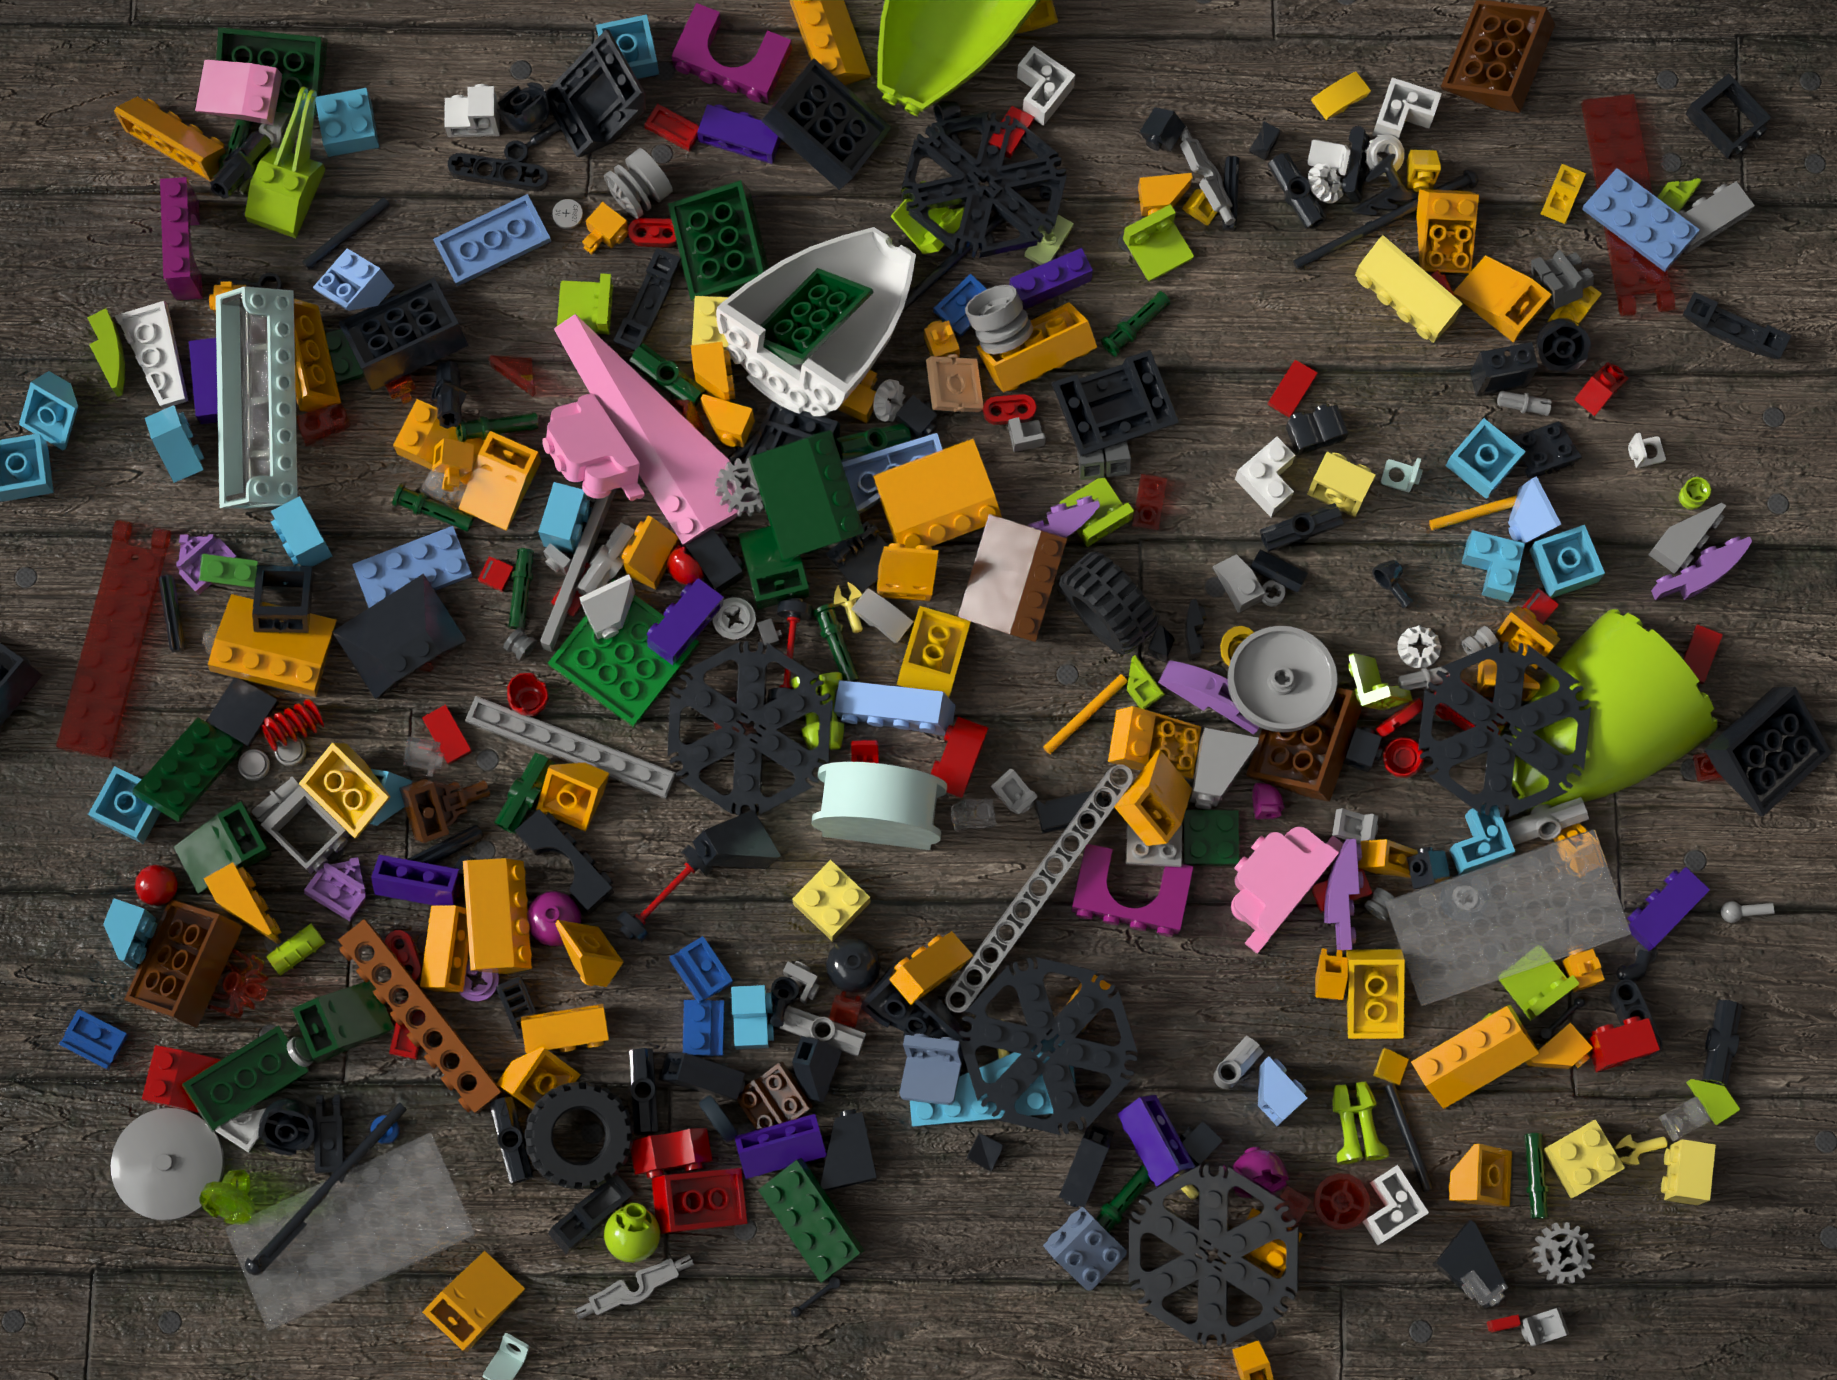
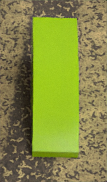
M107 308L87 317L98 338L97 341L89 344L112 390L119 397L123 395L125 381L123 346L115 322Z

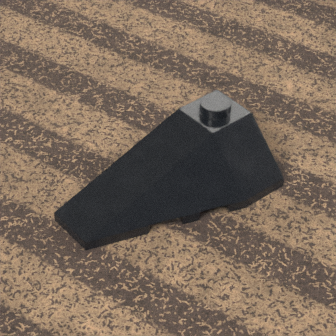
M901 958L884 973L859 1004V1007L879 1024L887 1028L891 1025L903 1031V1036L924 1034L929 1038L941 1039L942 1037H950L956 1041H959V1039L964 1041L971 1040L970 1037H963L959 1034L960 1031L965 1030L933 990L913 1004H910L889 979L896 973L894 967L902 960Z

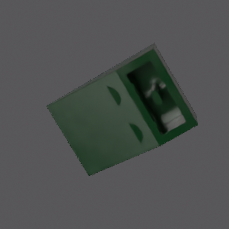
M771 526L738 534L758 610L778 605V602L788 600L789 598L803 599L810 597L800 555L782 560Z
M242 802L217 814L174 846L198 894L209 889L204 881L205 877L232 862L238 868L244 867L246 869L272 855L249 810Z
M370 980L367 983L362 982L317 997L292 1008L311 1056L317 1063H321L395 1029L385 1004H382L374 995L373 991L376 988Z

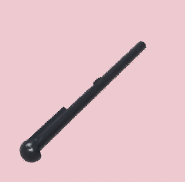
M1467 169L1463 171V175L1433 190L1458 191L1466 186L1473 189L1478 184V175L1475 171ZM1418 197L1413 199L1412 202L1374 221L1371 220L1365 225L1293 260L1294 266L1298 270L1417 211Z
M400 1102L253 1260L249 1257L246 1259L245 1268L249 1274L254 1276L262 1274L305 1228L307 1223L304 1221L326 1198L332 1186L338 1180L342 1183L345 1176L407 1111Z

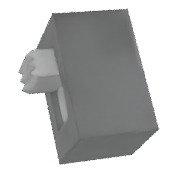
M771 618L757 623L765 648H767L766 643L772 646L780 644L778 638L782 637L781 630H775Z

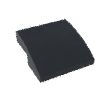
M234 677L206 722L250 747L261 731L265 718L270 717L279 701L251 684Z

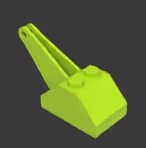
M304 86L301 87L298 93L295 108L280 148L274 147L259 161L250 182L245 217L248 222L296 238L326 170L322 163L310 159L317 92L311 89L308 93V88ZM299 129L296 151L294 154L292 153V150Z

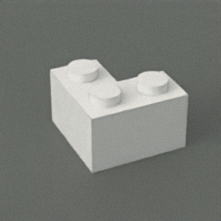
M1035 46L1031 48L1018 65L1017 78L1032 88L1024 98L1023 111L1034 116V120L1044 126L1074 88L1075 74Z
M1391 78L1372 136L1378 137V135L1388 134L1399 139L1405 121L1430 128L1442 93Z
M477 84L474 87H468V97L454 95L452 98H445V130L448 137L500 136V116L497 112V109L500 107L494 86Z
M1278 437L1274 438L1238 469L1235 480L1270 517L1291 500L1294 493L1279 475L1292 465L1295 455Z
M1397 1165L1370 1182L1385 1207L1362 1222L1376 1244L1379 1245L1429 1212Z

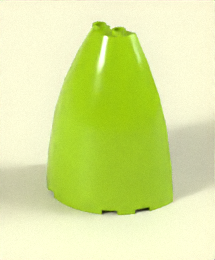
M885 0L878 45L877 88L884 94L882 99L894 106L899 103L905 106L904 109L908 113L918 116L920 112H923L966 83L998 55L1034 11L1040 0Z
M1618 609L1608 610L1575 641L1556 663L1558 667L1580 682L1571 686V690L1577 686H1583L1584 690L1578 692L1575 697L1580 702L1589 699V704L1579 708V710H1586L1591 707L1584 771L1580 767L1573 765V768H1577L1582 775L1577 777L1575 774H1568L1566 779L1573 787L1568 789L1563 786L1562 782L1559 784L1568 793L1542 804L1554 807L1580 797L1583 802H1587L1630 787L1682 758L1711 737L1717 730V719L1712 718L1710 713L1714 710L1712 702L1706 693H1700L1697 685L1700 681L1690 667L1653 629L1646 631L1642 628L1641 620L1629 613L1622 616ZM1548 673L1542 680L1539 691L1528 704L1555 693L1559 689L1558 680ZM1568 717L1533 733L1563 755H1570L1575 751L1578 725L1575 719ZM1515 755L1512 788H1515L1520 794L1518 799H1523L1545 790L1549 785L1548 778Z

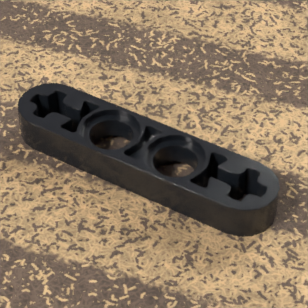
M465 153L453 154L448 160L450 174L459 180L534 192L544 190L549 183L546 169L535 164ZM462 161L465 167H461V170L457 171L454 165H459V162ZM472 163H474L473 174H471L470 168H472ZM482 165H490L493 168L492 173L487 176L480 175L478 170ZM508 169H516L518 176L513 180H508L504 177V173ZM523 171L526 172V176H527V177H524L525 182H522V180H523ZM536 174H540L541 179H538L537 183H533L532 178Z

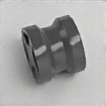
M519 627L508 637L503 648L508 652L512 651L516 654V658L519 661H523L531 654L537 644V640L526 636L525 631Z
M1377 887L1373 891V898L1366 901L1364 907L1378 919L1387 921L1390 917V910L1396 908L1399 902L1390 893Z

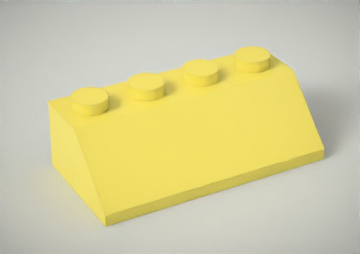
M1383 235L1360 263L1355 274L1358 282L1363 287L1372 289L1384 305H1390L1394 308L1401 320L1406 323L1410 322L1417 328L1416 331L1422 338L1429 339L1433 343L1455 321L1463 304Z

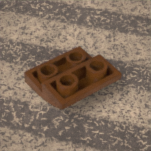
M784 1062L776 1064L761 1077L746 1085L742 1094L737 1098L738 1103L756 1130L798 1119L813 1108Z

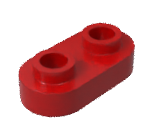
M638 218L633 220L628 227L629 238L637 246L672 247L677 244L672 219ZM640 231L646 232L644 237L637 236ZM666 232H671L673 234L670 238H665L663 236Z
M1025 394L991 397L983 406L985 420L993 425L1008 424L1009 419L1018 417L1020 423L1030 421L1036 412L1035 401L1032 397ZM1025 407L1027 412L1024 414L1019 413L1018 408ZM998 409L1001 411V414L995 416L991 411Z
M392 931L387 935L385 943L404 967L408 965L413 967L411 976L417 982L422 974V965L411 935L405 931ZM402 939L405 945L402 949L398 950L396 942Z

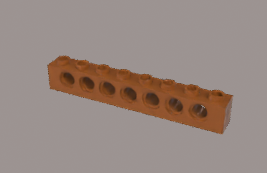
M363 919L338 939L342 944V947L339 948L341 953L348 961L353 959L357 963L359 968L356 972L365 983L370 980L375 986L374 995L382 1004L387 1002L393 1009L390 1013L392 1018L399 1026L403 1023L410 1031L407 1034L408 1038L416 1047L420 1045L427 1052L424 1056L426 1061L433 1069L438 1067L444 1074L441 1078L450 1091L454 1088L461 1096L458 1101L468 1113L471 1110L476 1114L480 1113L490 1102L496 1100L504 1093L369 921ZM372 946L375 952L374 957L369 961H364L361 956L362 950L365 947ZM389 968L392 973L390 980L381 983L378 978L380 970ZM401 989H406L409 995L408 1000L404 1004H398L395 1000L396 993ZM417 1011H423L426 1016L425 1022L420 1026H415L412 1022V1016ZM439 1032L443 1037V1041L440 1046L433 1048L429 1043V1038L433 1033ZM451 1054H457L460 1059V1063L455 1069H449L446 1065V1059ZM469 1075H473L477 1080L476 1087L471 1091L465 1090L463 1086L464 1079Z

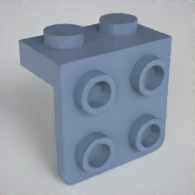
M924 1034L905 1035L903 1046L907 1059L899 1092L900 1097L903 1100L952 1105L955 1101L964 1056L960 1042L950 1037L937 1039L929 1038Z
M1083 1207L1072 1213L1067 1222L1058 1231L1052 1233L1048 1241L1043 1245L1050 1255L1088 1291L1092 1290L1127 1254L1124 1247Z

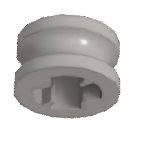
M1270 580L1262 586L1264 592L1276 588L1278 590L1276 594H1280V597L1274 596L1273 599L1268 598L1269 593L1265 592L1262 599L1265 605L1273 607L1283 601L1285 596L1283 585Z

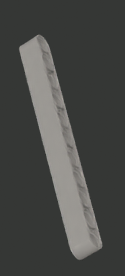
M1116 765L1106 772L946 992L944 1001L950 1010L954 1012L965 1011L973 1002L1130 786L1133 774L1129 767ZM1115 770H1121L1125 773L1126 781L1123 785H1117L1113 781L1112 775ZM1099 792H1105L1109 795L1110 803L1107 807H1101L1097 804L1096 797ZM1089 814L1093 817L1094 825L1091 829H1084L1081 826L1080 818L1082 815ZM1068 836H1073L1078 841V847L1073 852L1066 850L1064 847V840ZM1052 858L1059 859L1062 864L1061 871L1057 874H1053L1048 870V862ZM1036 880L1043 881L1046 886L1045 893L1041 896L1034 895L1031 890V886ZM1021 902L1026 903L1030 909L1028 916L1025 918H1019L1015 913L1016 906ZM1003 925H1010L1013 929V936L1010 940L1004 941L999 936V930ZM988 947H993L997 951V958L991 963H987L983 959V951ZM972 969L978 970L981 974V980L976 985H970L966 979L967 973ZM954 992H962L965 997V1002L960 1007H953L950 1003V997Z

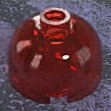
M1338 1173L1327 1177L1318 1185L1314 1193L1313 1206L1317 1217L1323 1224L1335 1230H1348L1356 1227L1366 1218L1370 1210V1196L1360 1179L1350 1174Z

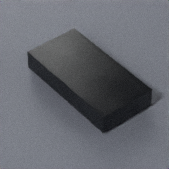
M1261 549L1250 567L1253 571L1295 592L1300 590L1308 574Z

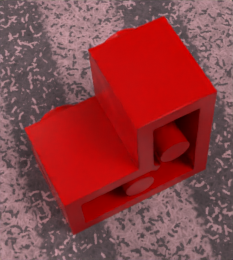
M1639 1016L1624 1020L1623 1026L1614 1028L1613 1024H1608L1591 1032L1592 1037L1586 1041L1593 1047L1589 1053L1595 1071L1600 1072L1617 1067L1628 1061L1659 1051L1660 1049L1649 1018L1640 1020Z

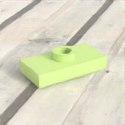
M1057 215L1054 230L1052 229V233L1049 235L1045 231H1039L1044 235L1043 241L1041 243L1038 242L1037 246L1028 247L1025 257L1039 265L1052 261L1072 230L1074 223Z

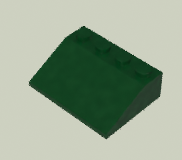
M218 27L216 61L252 63L277 68L282 73L276 112L292 114L301 87L308 88V93L311 89L317 92L316 97L321 95L326 67L328 38ZM315 101L314 116H317L318 112Z
M742 180L668 204L692 302L695 301V296H731L746 283L769 269L751 192Z
M817 268L760 325L766 330L763 347L790 365L804 363L874 293L873 289Z
M831 430L748 457L782 560L864 533Z

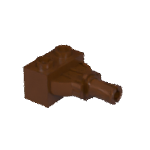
M426 779L400 787V793L414 838L422 843H426L448 835L447 827L457 819L458 815L467 813L465 807L468 803L490 796L489 790L486 791L488 785L485 780L462 789L457 782L446 785Z

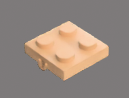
M951 354L947 357L931 356L926 360L932 410L961 411V413L980 412L983 410L977 359L958 358L957 354Z

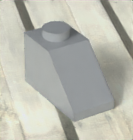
M1237 554L1213 566L1216 575L1238 613L1262 601L1265 594L1252 569Z

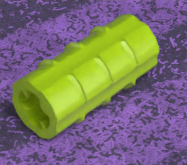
M309 924L303 930H299L296 935L285 943L276 947L266 957L281 976L288 970L293 969L302 960L304 961L307 956L316 952L326 942L316 928Z

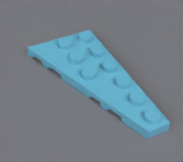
M1057 1034L1049 1041L1042 1040L1043 1048L1037 1056L1040 1057L1048 1050L1053 1053L1055 1051L1053 1045L1059 1035ZM1065 1040L1059 1044L1060 1047L1064 1044ZM1035 1045L1031 1051L1033 1052L1038 1046ZM1014 1052L980 1067L983 1080L989 1084L996 1082L1021 1054ZM1048 1056L1043 1062L1046 1063L1050 1057ZM1069 1065L1075 1083L1074 1066ZM969 1073L959 1077L955 1101L952 1105L910 1101L912 1127L1000 1119L1005 1110L1002 1109L998 1116L993 1117L992 1113L997 1108L994 1102H988L984 1107L981 1106L982 1101L988 1095L987 1093L984 1094L977 1101ZM1042 1073L1016 1100L1015 1110L1019 1114L1027 1116L1053 1114V1108Z

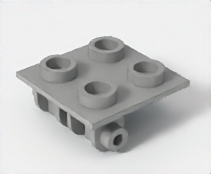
M1127 823L1126 864L1181 867L1182 824L1167 844L1146 846Z

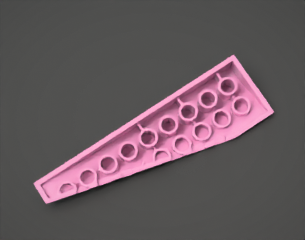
M574 314L554 328L590 393L594 394L639 461L640 477L681 543L686 546L712 528L714 531H717L738 517L736 509L729 513V505L721 506L719 503L722 496L715 495L716 490L719 488L715 486L716 479L720 478L718 476L720 469L725 470V466L730 460L685 419L657 390L644 380L637 371L627 364L618 353L608 346L579 316Z

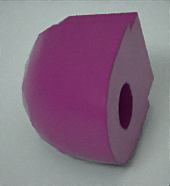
M1255 783L1252 793L1255 819H1274L1280 817L1281 811L1284 809L1280 792L1270 784Z

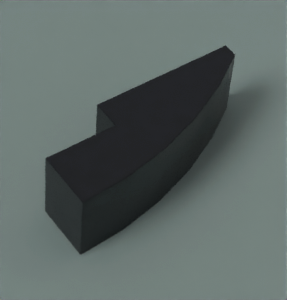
M617 1174L574 1206L571 1212L551 1227L548 1234L567 1255L626 1203L634 1193Z

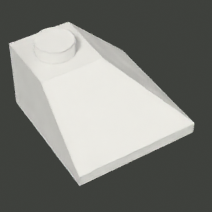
M629 574L579 597L584 612L598 639L602 637L604 639L611 638L618 634L619 629L623 628L635 595Z

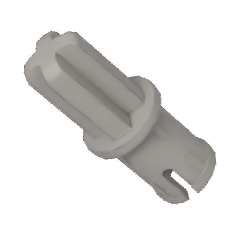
M1500 391L1497 398L1499 406L1517 409L1523 414L1525 412H1532L1548 416L1551 410V405H1549L1552 403L1551 399L1529 396V393L1521 395Z
M1441 667L1428 670L1422 668L1419 672L1400 676L1398 684L1401 689L1405 690L1422 687L1429 689V682L1434 685L1443 682L1442 678L1436 675V672L1439 670L1446 673L1447 671Z
M290 777L274 792L271 790V795L252 809V814L258 821L263 822L300 785L293 777Z

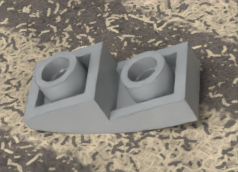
M869 588L865 590L851 608L870 626H875L894 643L900 640L913 623L899 609Z

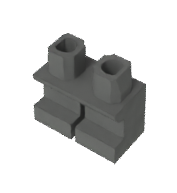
M1559 250L1552 259L1544 261L1541 257L1531 260L1532 279L1552 294L1549 302L1554 309L1583 298V289L1594 284L1593 273L1589 268L1577 272V270L1582 269V261L1576 252L1565 256Z
M1127 441L1081 457L1077 450L1080 480L1104 478V461L1107 477L1130 474L1131 457Z

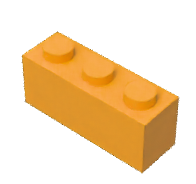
M456 905L431 906L421 974V988L436 992H463L469 952L466 908Z
M953 931L944 937L940 934L928 943V948L921 946L911 955L912 959L909 960L905 957L894 967L896 973L889 980L910 1004H913L960 971L973 957L972 953Z
M604 1004L521 1017L526 1053L541 1046L548 1051L560 1048V1052L576 1050V1045L587 1044L589 1048L604 1045V1041L609 1040Z

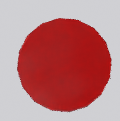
M1419 697L1408 703L1376 728L1377 732L1381 737L1392 733L1395 728L1405 724L1421 712L1424 702Z

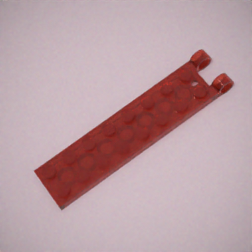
M1634 94L1583 100L1581 107L1597 190L1614 170L1618 168L1653 194ZM1604 226L1620 316L1636 314L1634 295L1653 292L1656 294L1659 312L1674 311L1675 297L1670 288L1668 272H1664ZM1639 279H1644L1646 283L1641 284Z
M119 519L115 521L113 526L110 550L56 747L61 750L111 760L159 577L171 540L170 530L156 527L152 534L151 550L130 546L128 542L132 533V522ZM134 555H139L137 561L132 560Z

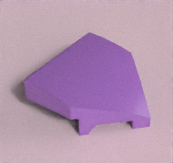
M209 534L207 537L180 535L179 543L181 546L179 561L176 567L179 569L181 577L199 595L212 584V582L199 581L202 554L237 558V556L221 539H216L213 534Z
M358 857L336 864L324 863V868L315 874L304 889V894L346 920L351 921L366 899Z

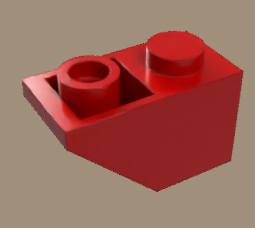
M1607 362L1590 378L1574 400L1595 416L1621 388L1628 377L1624 375L1620 367Z

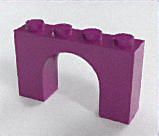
M696 3L672 54L673 67L680 73L686 75L691 73L699 76L706 83L712 84L714 82L722 85L725 90L731 93L740 92L745 94L754 102L763 101L768 103L792 52L791 39L767 30L761 46L752 61L740 67L723 66L717 63L709 53L710 46L721 24L720 12Z
M187 177L160 179L163 279L176 301L203 299L202 273L194 259L190 225H200L199 199Z
M1091 844L1085 846L1071 910L1076 912L1077 917L1083 919H1092L1093 916L1103 918L1104 923L1119 925V922L1130 924V928L1139 931H1146V928L1155 929L1157 934L1167 937L1179 934L1193 866L1181 864V867L1164 866L1159 893L1155 900L1141 908H1128L1117 903L1107 888V874L1113 849Z

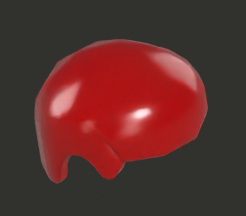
M678 545L668 556L667 569L672 578L680 584L687 585L691 583L693 585L698 578L700 580L703 579L705 574H703L699 563L690 555L685 554L686 548Z
M519 673L510 680L507 686L509 705L518 714L534 716L545 709L549 700L548 690L546 689V684L541 682L534 673Z
M1404 737L1391 741L1383 752V762L1387 771L1397 778H1409L1416 775L1424 764V759L1421 760L1419 757L1423 753V749L1418 752L1419 743L1411 738Z
M157 864L149 865L142 869L135 882L138 898L152 906L168 903L176 895L178 887L174 872L163 865Z

